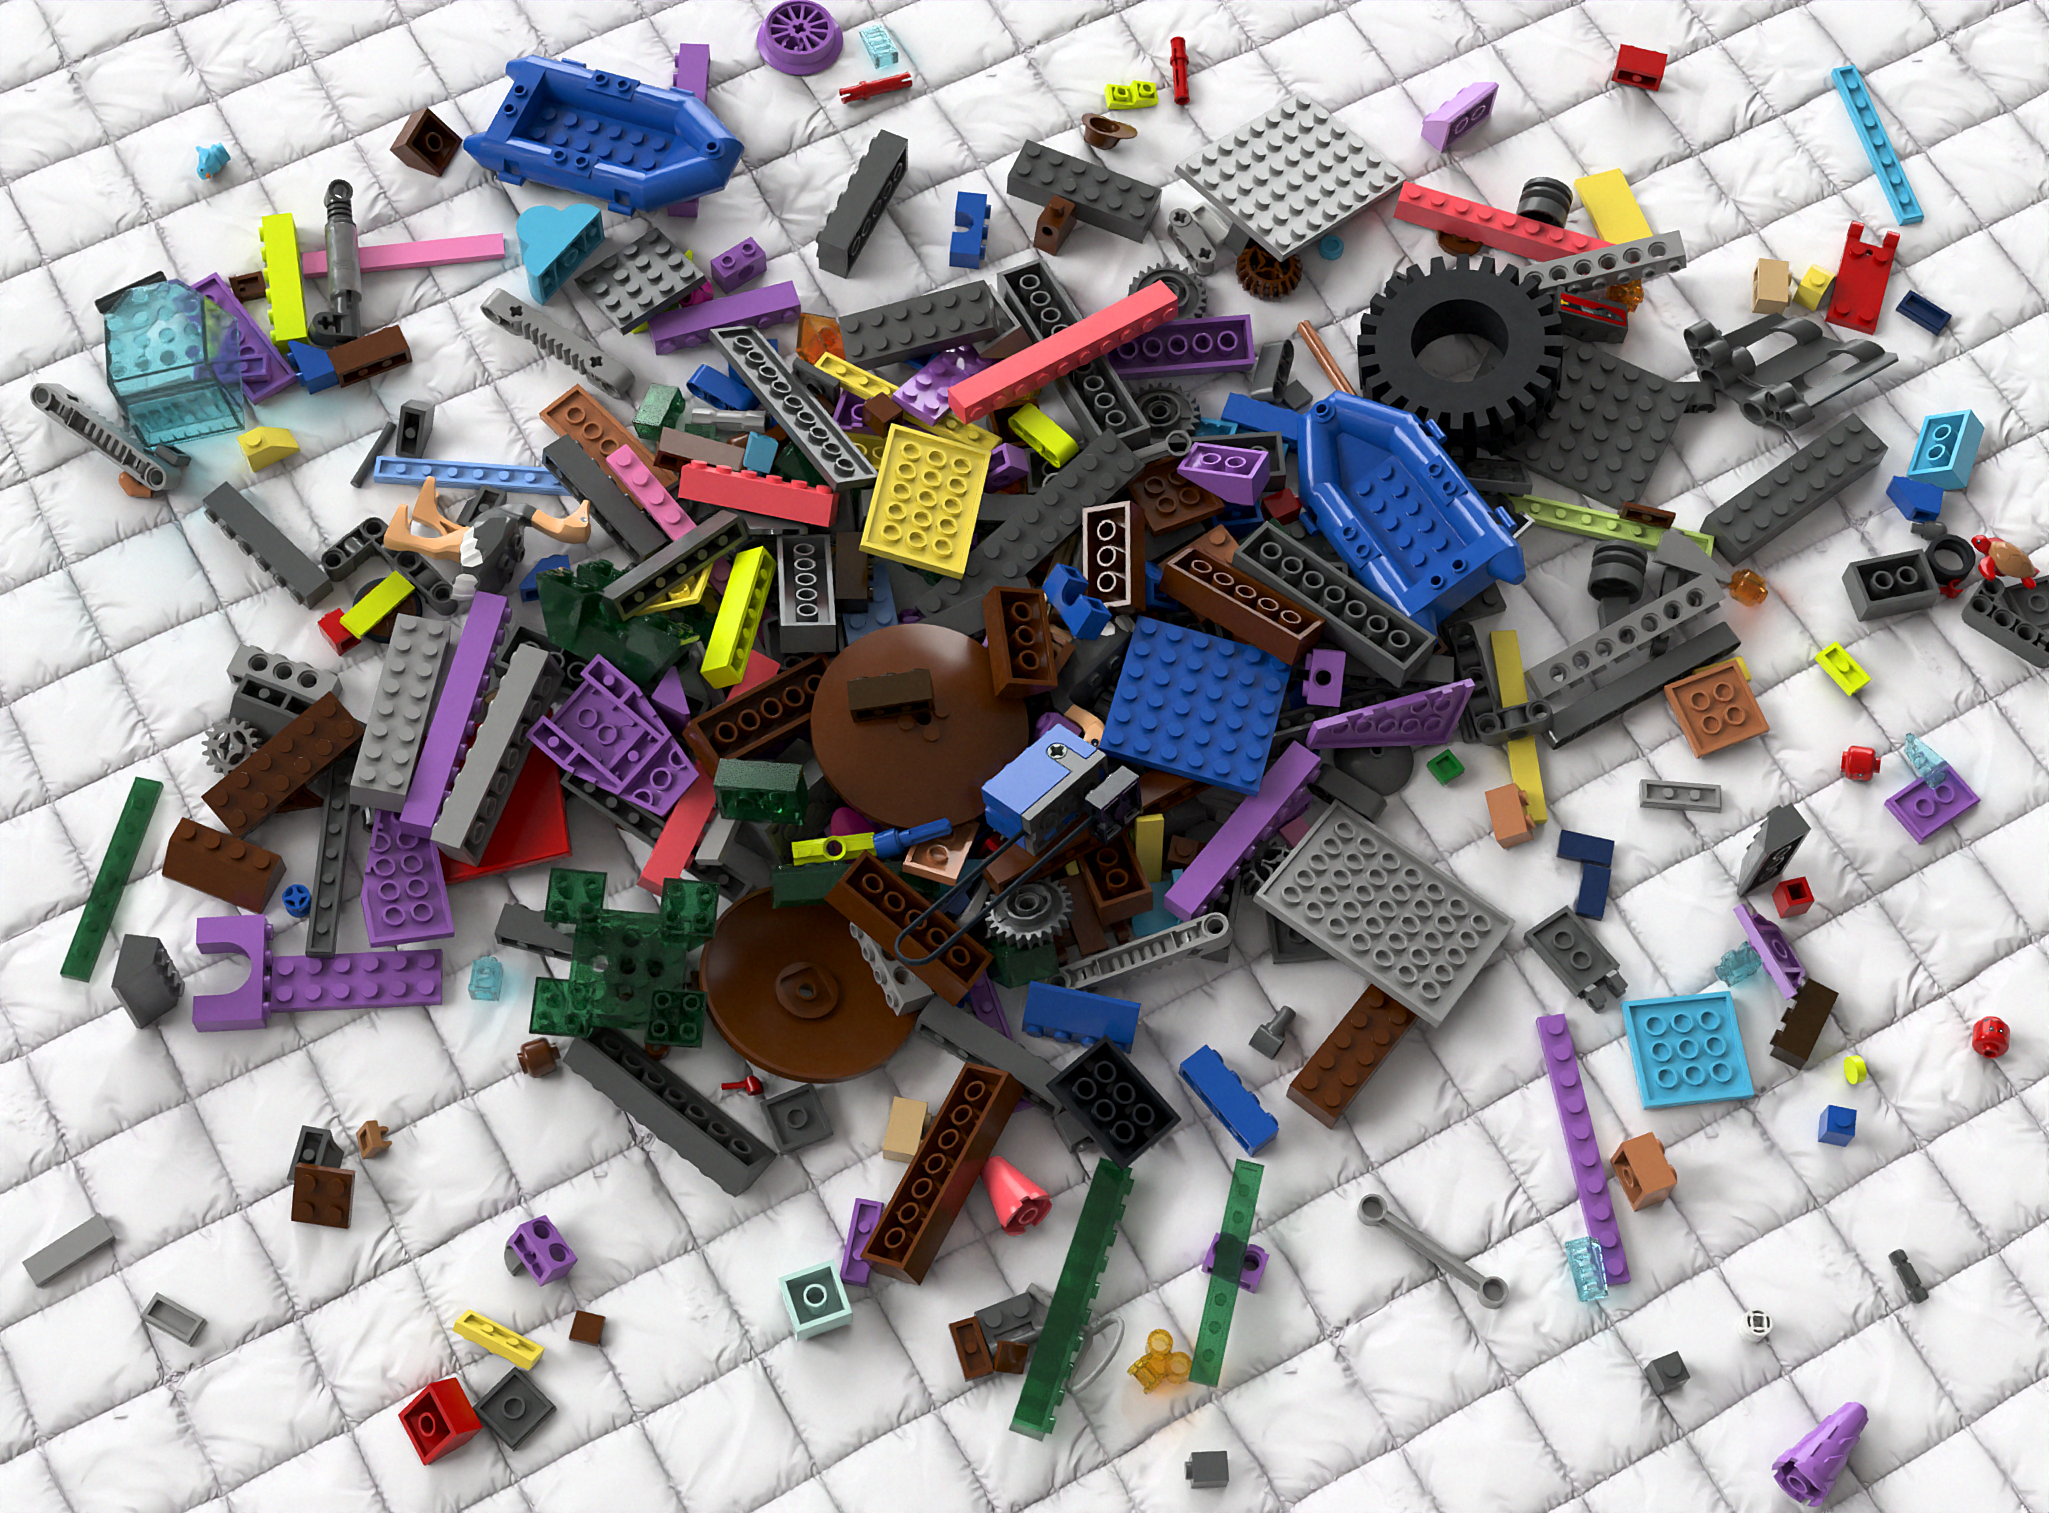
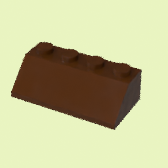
M994 585L982 600L995 697L1022 699L1056 689L1058 681L1044 590Z
M182 817L169 839L162 876L260 915L265 910L287 868L282 857L278 854Z

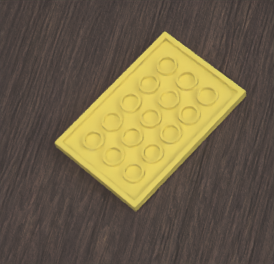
M891 423L859 551L962 580L991 452Z

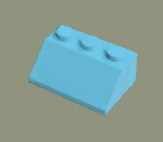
M1969 409L1925 416L1906 475L1909 479L1921 483H1931L1937 487L1944 488V491L1966 488L1985 429L1973 411Z

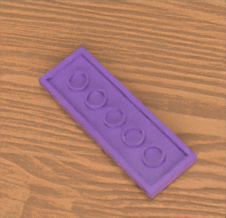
M217 272L172 296L175 304L217 358L269 353L271 356V380L255 382L238 381L237 383L254 406L298 381L294 371Z
M972 344L945 350L892 394L891 400L906 412L934 427L952 411L948 403V388L1007 358H981Z
M442 949L335 954V958H306V955L273 957L272 1013L442 1005Z

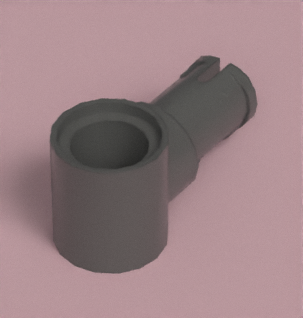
M1283 1006L1271 1022L1259 1026L1248 1045L1273 1060L1286 1040L1284 1039L1285 1031L1294 1020L1296 1012L1288 1006Z

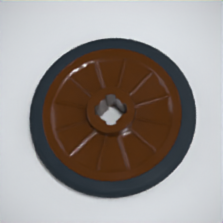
M387 577L372 580L364 585L355 596L352 608ZM414 590L413 593L391 611V614L384 617L364 636L378 643L390 644L398 613L422 618L423 608L417 592Z

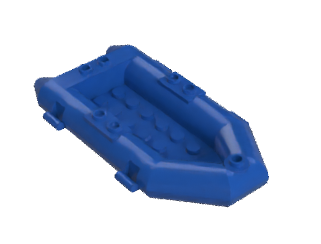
M534 54L514 59L507 63L505 72L514 81L488 130L467 136L463 143L464 150L482 168L499 172V181L523 186L524 182L529 180L609 203L608 211L632 217L636 210L651 213L725 190L744 153V146L740 140L700 98L695 97V92L673 86L670 90L640 83L639 80L597 69L595 71L587 69L586 63L564 57L560 62Z
M1336 390L1324 400L1316 402L1312 409L1297 419L1299 502L1306 510L1298 518L1312 537L1323 533L1341 559L1348 563L1349 570L1361 586L1436 636V645L1438 642V622L1498 579L1512 585H1519L1525 580L1526 571L1523 549L1511 535L1516 530L1517 524L1502 506L1498 507L1494 512L1442 448L1441 445L1447 440V436L1433 419H1429L1424 425L1414 413ZM1429 431L1433 437L1426 436L1427 432ZM1311 517H1317V525L1314 523ZM1499 519L1503 525H1497L1496 520Z

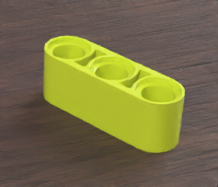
M1031 403L1024 405L1008 419L1012 430L1056 468L1062 467L1079 452V447L1074 439Z

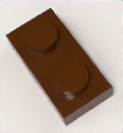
M977 1316L950 1323L948 1328L965 1382L993 1374L994 1370Z

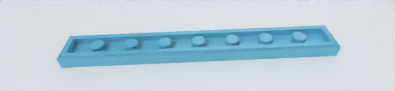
M1850 65L1834 68L1831 76L1899 226L1922 222L1924 219L1923 212L1856 66Z

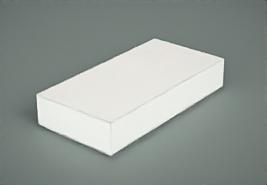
M1205 201L1188 210L1215 250L1225 244L1224 241L1230 227Z

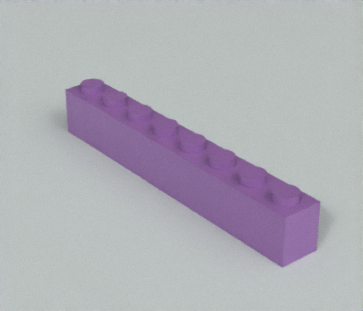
M680 43V52L675 53V68H678V72L673 73V87L695 92V97L700 98L707 106L711 60L709 44ZM699 198L667 207L668 216L698 218Z
M1294 740L1262 778L1257 797L1247 796L1165 894L1163 907L1184 922L1204 916L1208 910L1207 904L1212 898L1214 900L1219 898L1225 888L1223 885L1228 879L1233 880L1241 869L1240 864L1245 859L1249 861L1257 850L1255 845L1259 840H1267L1273 831L1272 826L1277 820L1281 822L1289 811L1288 806L1293 801L1297 803L1305 792L1304 787L1308 782L1312 784L1318 778L1321 772L1319 769L1321 758Z

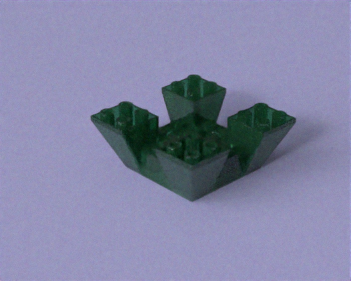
M599 559L578 564L576 569L577 577L573 576V571L564 567L548 569V571L536 574L535 581L548 641L589 661H592L597 654H600L629 680L642 686L662 681L672 666H676L678 675L685 672L692 666L689 660V650L696 642L701 641L704 649L707 650L718 613L712 614L705 611L706 607L700 603L672 608L669 616L654 611V613L644 614L643 616L630 617L624 622L607 615L601 602L605 592L603 589L629 572V570L622 569L620 571L613 568L614 564L608 560Z
M551 867L543 922L574 940L569 979L536 977L529 1034L587 1039L595 1026L644 1030V1044L702 1049L708 992L685 990L689 952L714 939L720 882L664 877L660 913L609 909L607 872ZM630 939L639 940L638 945L635 947H627L625 944ZM605 963L608 965L607 969L603 972H596L594 970L597 964ZM626 966H634L636 968L632 974L622 973ZM655 968L664 970V973L659 977L650 975V972ZM623 993H631L633 995L627 1002L618 1000L619 996Z

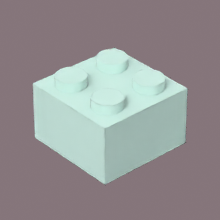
M834 1259L778 1278L779 1289L797 1341L853 1322V1313Z

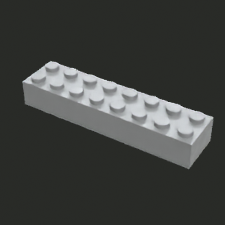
M398 613L351 780L350 804L402 813L418 766L450 645L451 623Z
M520 643L517 651L511 657L510 667L506 675L500 680L499 691L495 699L489 704L488 715L484 723L478 728L476 741L473 747L468 750L464 767L456 776L452 793L445 800L440 819L434 824L431 831L430 839L448 858L478 867L534 744L525 734L542 715L547 716L566 674L547 651Z

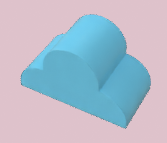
M581 203L571 205L561 212L551 206L539 205L527 209L520 215L516 224L522 261L526 268L529 290L533 299L543 306L605 240L600 209L590 204Z

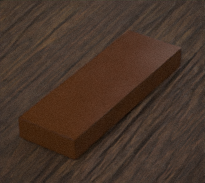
M1078 873L1058 879L1060 885L1066 886L1068 893H1071L1074 906V912H1072L1073 920L1068 922L1081 957L1084 958L1107 951L1109 946L1082 874Z

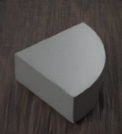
M508 1239L505 1245L504 1260L508 1271L514 1277L524 1266V1263L511 1247Z

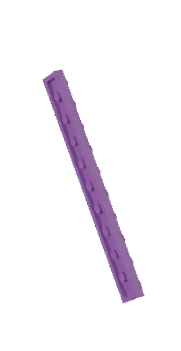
M1565 1013L1538 1017L1536 1025L1600 1286L1607 1287L1627 1284L1631 1281Z

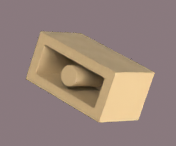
M1759 258L1753 271L1752 313L1770 315L1777 312L1782 315L1785 308L1790 306L1792 293L1788 292V287L1791 284L1792 272H1788L1789 261Z
M894 1096L883 1145V1159L911 1163L923 1141L924 1129L929 1130L932 1113L928 1112V1102Z

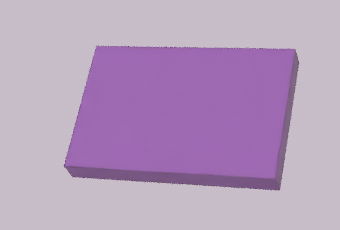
M1945 760L1887 799L1884 805L1917 843L1920 844L1975 807L1981 799Z

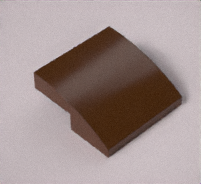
M1626 501L1622 502L1617 511L1620 519L1665 529L1671 528L1676 517L1675 512Z

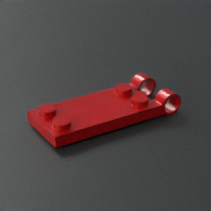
M1852 220L1847 232L1825 322L1873 335L1876 330L1900 234L1888 230L1882 248L1860 242L1865 224Z

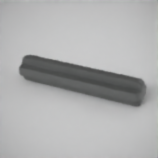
M157 271L94 301L99 313L103 314L168 283L167 278L162 271Z

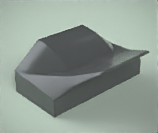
M482 484L478 494L474 498L467 500L456 522L466 527L479 514L493 507L506 505L507 492Z
M302 1125L287 1176L289 1183L294 1184L295 1166L298 1163L340 1168L344 1151L333 1140L331 1130Z

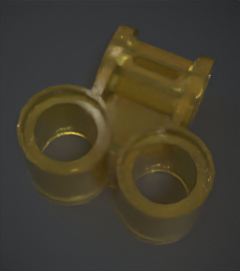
M1156 1329L1148 1335L1145 1346L1146 1355L1137 1360L1127 1370V1373L1130 1376L1134 1375L1144 1387L1143 1392L1146 1395L1155 1390L1165 1379L1175 1385L1186 1382L1192 1369V1360L1189 1355L1181 1351L1171 1353L1173 1338L1164 1329ZM1155 1340H1160L1166 1344L1167 1348L1163 1351H1158L1153 1348L1151 1343ZM1176 1362L1181 1363L1186 1371L1180 1374L1175 1373L1170 1365Z

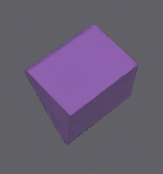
M672 666L651 696V703L664 725L682 735L691 718L677 668Z

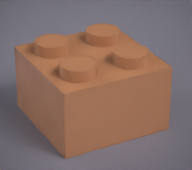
M1653 1132L1622 1142L1610 1160L1634 1212L1664 1201L1677 1184L1676 1171L1671 1164L1668 1165L1664 1156L1663 1144L1659 1139L1655 1138Z

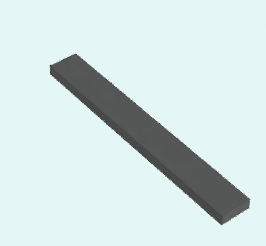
M356 756L342 757L328 769L305 949L306 958H335L353 804H350V785L344 782L349 772L354 773L358 759Z

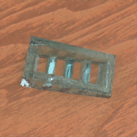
M882 24L859 30V34L876 69L898 63V51Z
M1911 732L1906 734L1904 752L1925 783L1931 789H1934L1946 781L1948 762Z
M1586 1236L1565 1242L1566 1254L1579 1300L1585 1302L1608 1296L1599 1240ZM1587 1249V1252L1580 1253V1251ZM1590 1260L1591 1264L1582 1265V1262ZM1585 1273H1594L1593 1276L1584 1278ZM1597 1283L1596 1288L1586 1290V1285Z

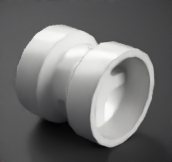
M1752 1308L1738 1322V1333L1746 1342L1758 1343L1773 1328V1319L1765 1309Z

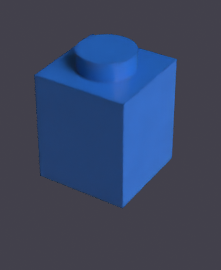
M1828 1105L1820 1115L1818 1142L1846 1147L1855 1137L1857 1110Z

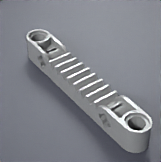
M497 288L480 306L482 313L490 321L513 335H523L526 340L531 337L533 345L539 342L541 350L547 347L549 355L555 352L557 360L563 357L565 365L571 362L573 370L579 367L580 374L586 373L587 381L615 399H619L635 382L634 374L625 365L501 288Z
M37 383L32 387L30 399L36 408L149 489L154 491L175 490L181 484L182 475L177 466L154 453V450L144 447V444L137 443V439L129 437V434L122 432L120 427L113 426V422L106 421V417L98 415L99 412L91 410V407L85 405V402L63 385L59 383Z
M1217 912L1210 913L1053 970L1045 977L1044 983L1054 986L1066 984L1064 988L1097 994L1103 987L1107 989L1110 987V984L1118 985L1121 980L1129 981L1132 976L1140 977L1143 972L1149 974L1154 968L1160 970L1165 964L1171 966L1173 961L1182 962L1183 959L1197 958L1222 949L1232 941L1233 932L1226 916ZM1217 927L1223 928L1218 934L1211 933Z

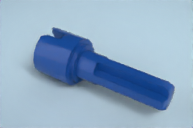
M943 818L901 832L896 828L885 830L873 835V842L879 859L883 860L903 854L905 847L948 835L952 832V828L948 818Z

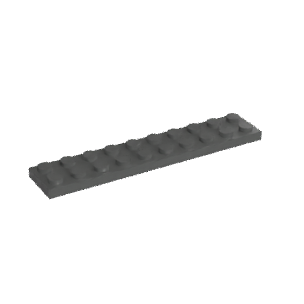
M754 324L710 329L708 336L710 341L834 491L876 484L878 472Z

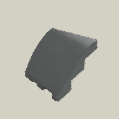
M725 507V511L739 515L748 537L808 535V527L804 522Z

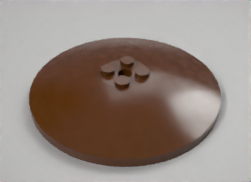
M901 624L885 627L866 634L846 647L832 661L821 678L814 696L811 709L810 732L817 763L824 777L839 797L864 817L889 828L904 831L943 818H948L951 828L954 829L985 815L986 804L983 802L981 788L989 779L994 778L1008 763L1013 762L1028 747L1029 725L1023 698L995 697L990 655L986 647L974 639L949 628L929 624ZM915 668L930 670L936 711L853 722L849 710L847 681L861 676L869 678L882 676L888 672L904 673ZM926 714L930 718V723L920 725L916 721L915 716Z
M784 883L768 886L742 897L722 913L710 930L699 963V987L707 1014L714 1027L731 1048L753 1065L778 1077L802 1083L832 1084L865 1076L887 1063L901 1049L914 1027L919 1010L897 1017L894 1009L889 1007L881 984L879 985L876 982L874 971L869 961L864 959L862 948L857 938H854L851 934V921L824 899L832 887L812 883ZM799 989H809L813 996L804 997L800 994Z

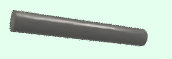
M393 422L386 424L351 480L350 484L355 488L361 486L376 462L377 456L381 454L396 430L397 426Z

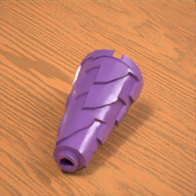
M1846 1402L1832 1416L1828 1415L1792 1449H1787L1777 1458L1772 1465V1470H1777L1778 1472L1773 1477L1790 1497L1799 1503L1804 1498L1811 1500L1807 1505L1810 1507L1820 1506L1835 1486L1839 1472L1847 1462V1457L1860 1440L1859 1435L1869 1420L1866 1408L1858 1402Z

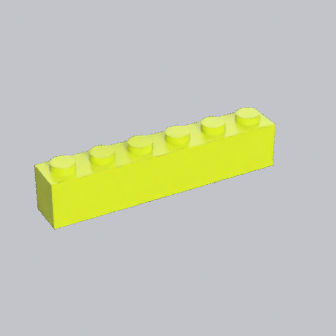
M292 212L262 216L263 227H258L260 240L265 242V247L261 248L263 262H267V268H263L265 282L270 285V288L266 289L268 304H272V309L268 310L270 324H274L275 329L270 331L273 346H278L280 355L290 352L288 342L292 340L310 346L297 231Z
M763 546L739 552L736 555L700 671L714 689L742 683L777 566V562Z

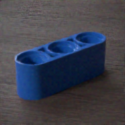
M702 364L686 383V387L693 395L719 410L755 411L761 404V401L752 390L706 364Z

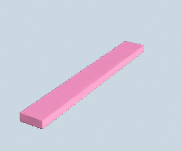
M503 233L358 248L360 273L506 259ZM326 251L302 253L305 279L328 277Z

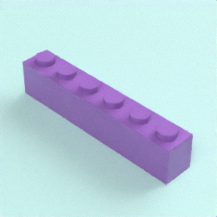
M791 280L657 314L647 320L648 331L656 355L669 354L675 350L687 347L692 348L699 344L710 342L708 338L710 329L753 324L757 329H768L773 325L794 322L797 319H801V304Z

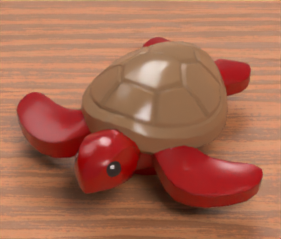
M1977 535L1972 538L1973 546L1985 555L1978 565V569L1984 578L1993 582L1996 577L1995 575L2000 577L2007 575L2021 578V582L2028 589L2033 590L2036 587V582L2032 577L2037 576L2040 571L2033 566L2029 557L2021 549L1997 537L1987 538L1984 535Z

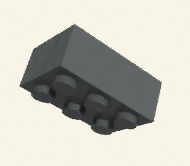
M1923 548L1851 562L1841 577L1859 622L1931 608L1941 593Z

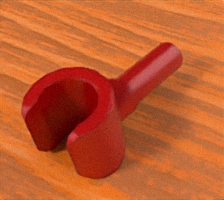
M1951 580L1946 587L1939 588L1940 595H1946L1950 599L1958 597L1963 589L1957 590L1954 587L1958 586L1961 580Z
M749 1076L740 1082L721 1084L722 1090L746 1088L748 1096L759 1095L763 1092L761 1082L755 1076Z

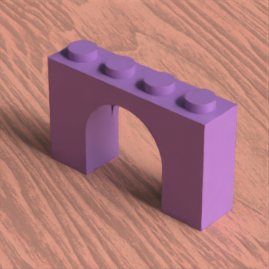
M265 914L197 918L196 945L201 954L238 953L250 959L252 963L248 980L238 990L222 995L193 996L192 1023L197 1032L266 1029L267 1019H271L272 1013L271 1003L267 1002V996L271 992L272 977L268 976V967L272 966L273 952L269 950V941L274 940L273 924H269Z

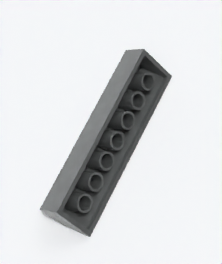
M607 1020L577 1034L562 1060L574 1073L581 1075L592 1084L594 1089L605 1094L617 1107L624 1109L634 1117L637 1123L653 1132L660 1141L668 1144L681 1158L692 1163L704 1176L711 1178L721 1186L724 1192L732 1195L734 1198L748 1190L778 1155L658 1060L648 1057L643 1048Z

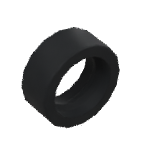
M1939 535L1931 541L1925 551V556L1934 578L1939 584L1948 585L1954 579H1959L1961 582L1964 581L1975 565L1976 555L1973 547L1965 539L1957 535ZM1945 549L1956 553L1962 560V569L1949 570L1944 568L1936 561L1935 552Z

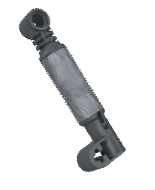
M342 179L331 181L323 200L324 206L327 208L328 220L324 232L330 302L334 305V312L317 313L308 329V337L312 343L328 347L343 345L361 337L359 303L362 301L357 228L352 220L351 198L353 196V188L350 183Z

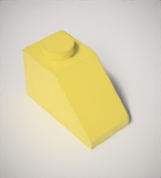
M1813 264L1801 281L1792 301L1815 311L1835 279L1836 274Z
M260 426L236 437L241 452L253 473L300 451L289 429Z

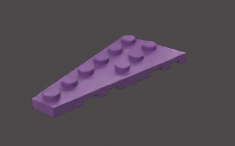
M1469 678L1314 721L1305 739V743L1308 749L1447 744L1472 694L1475 684Z

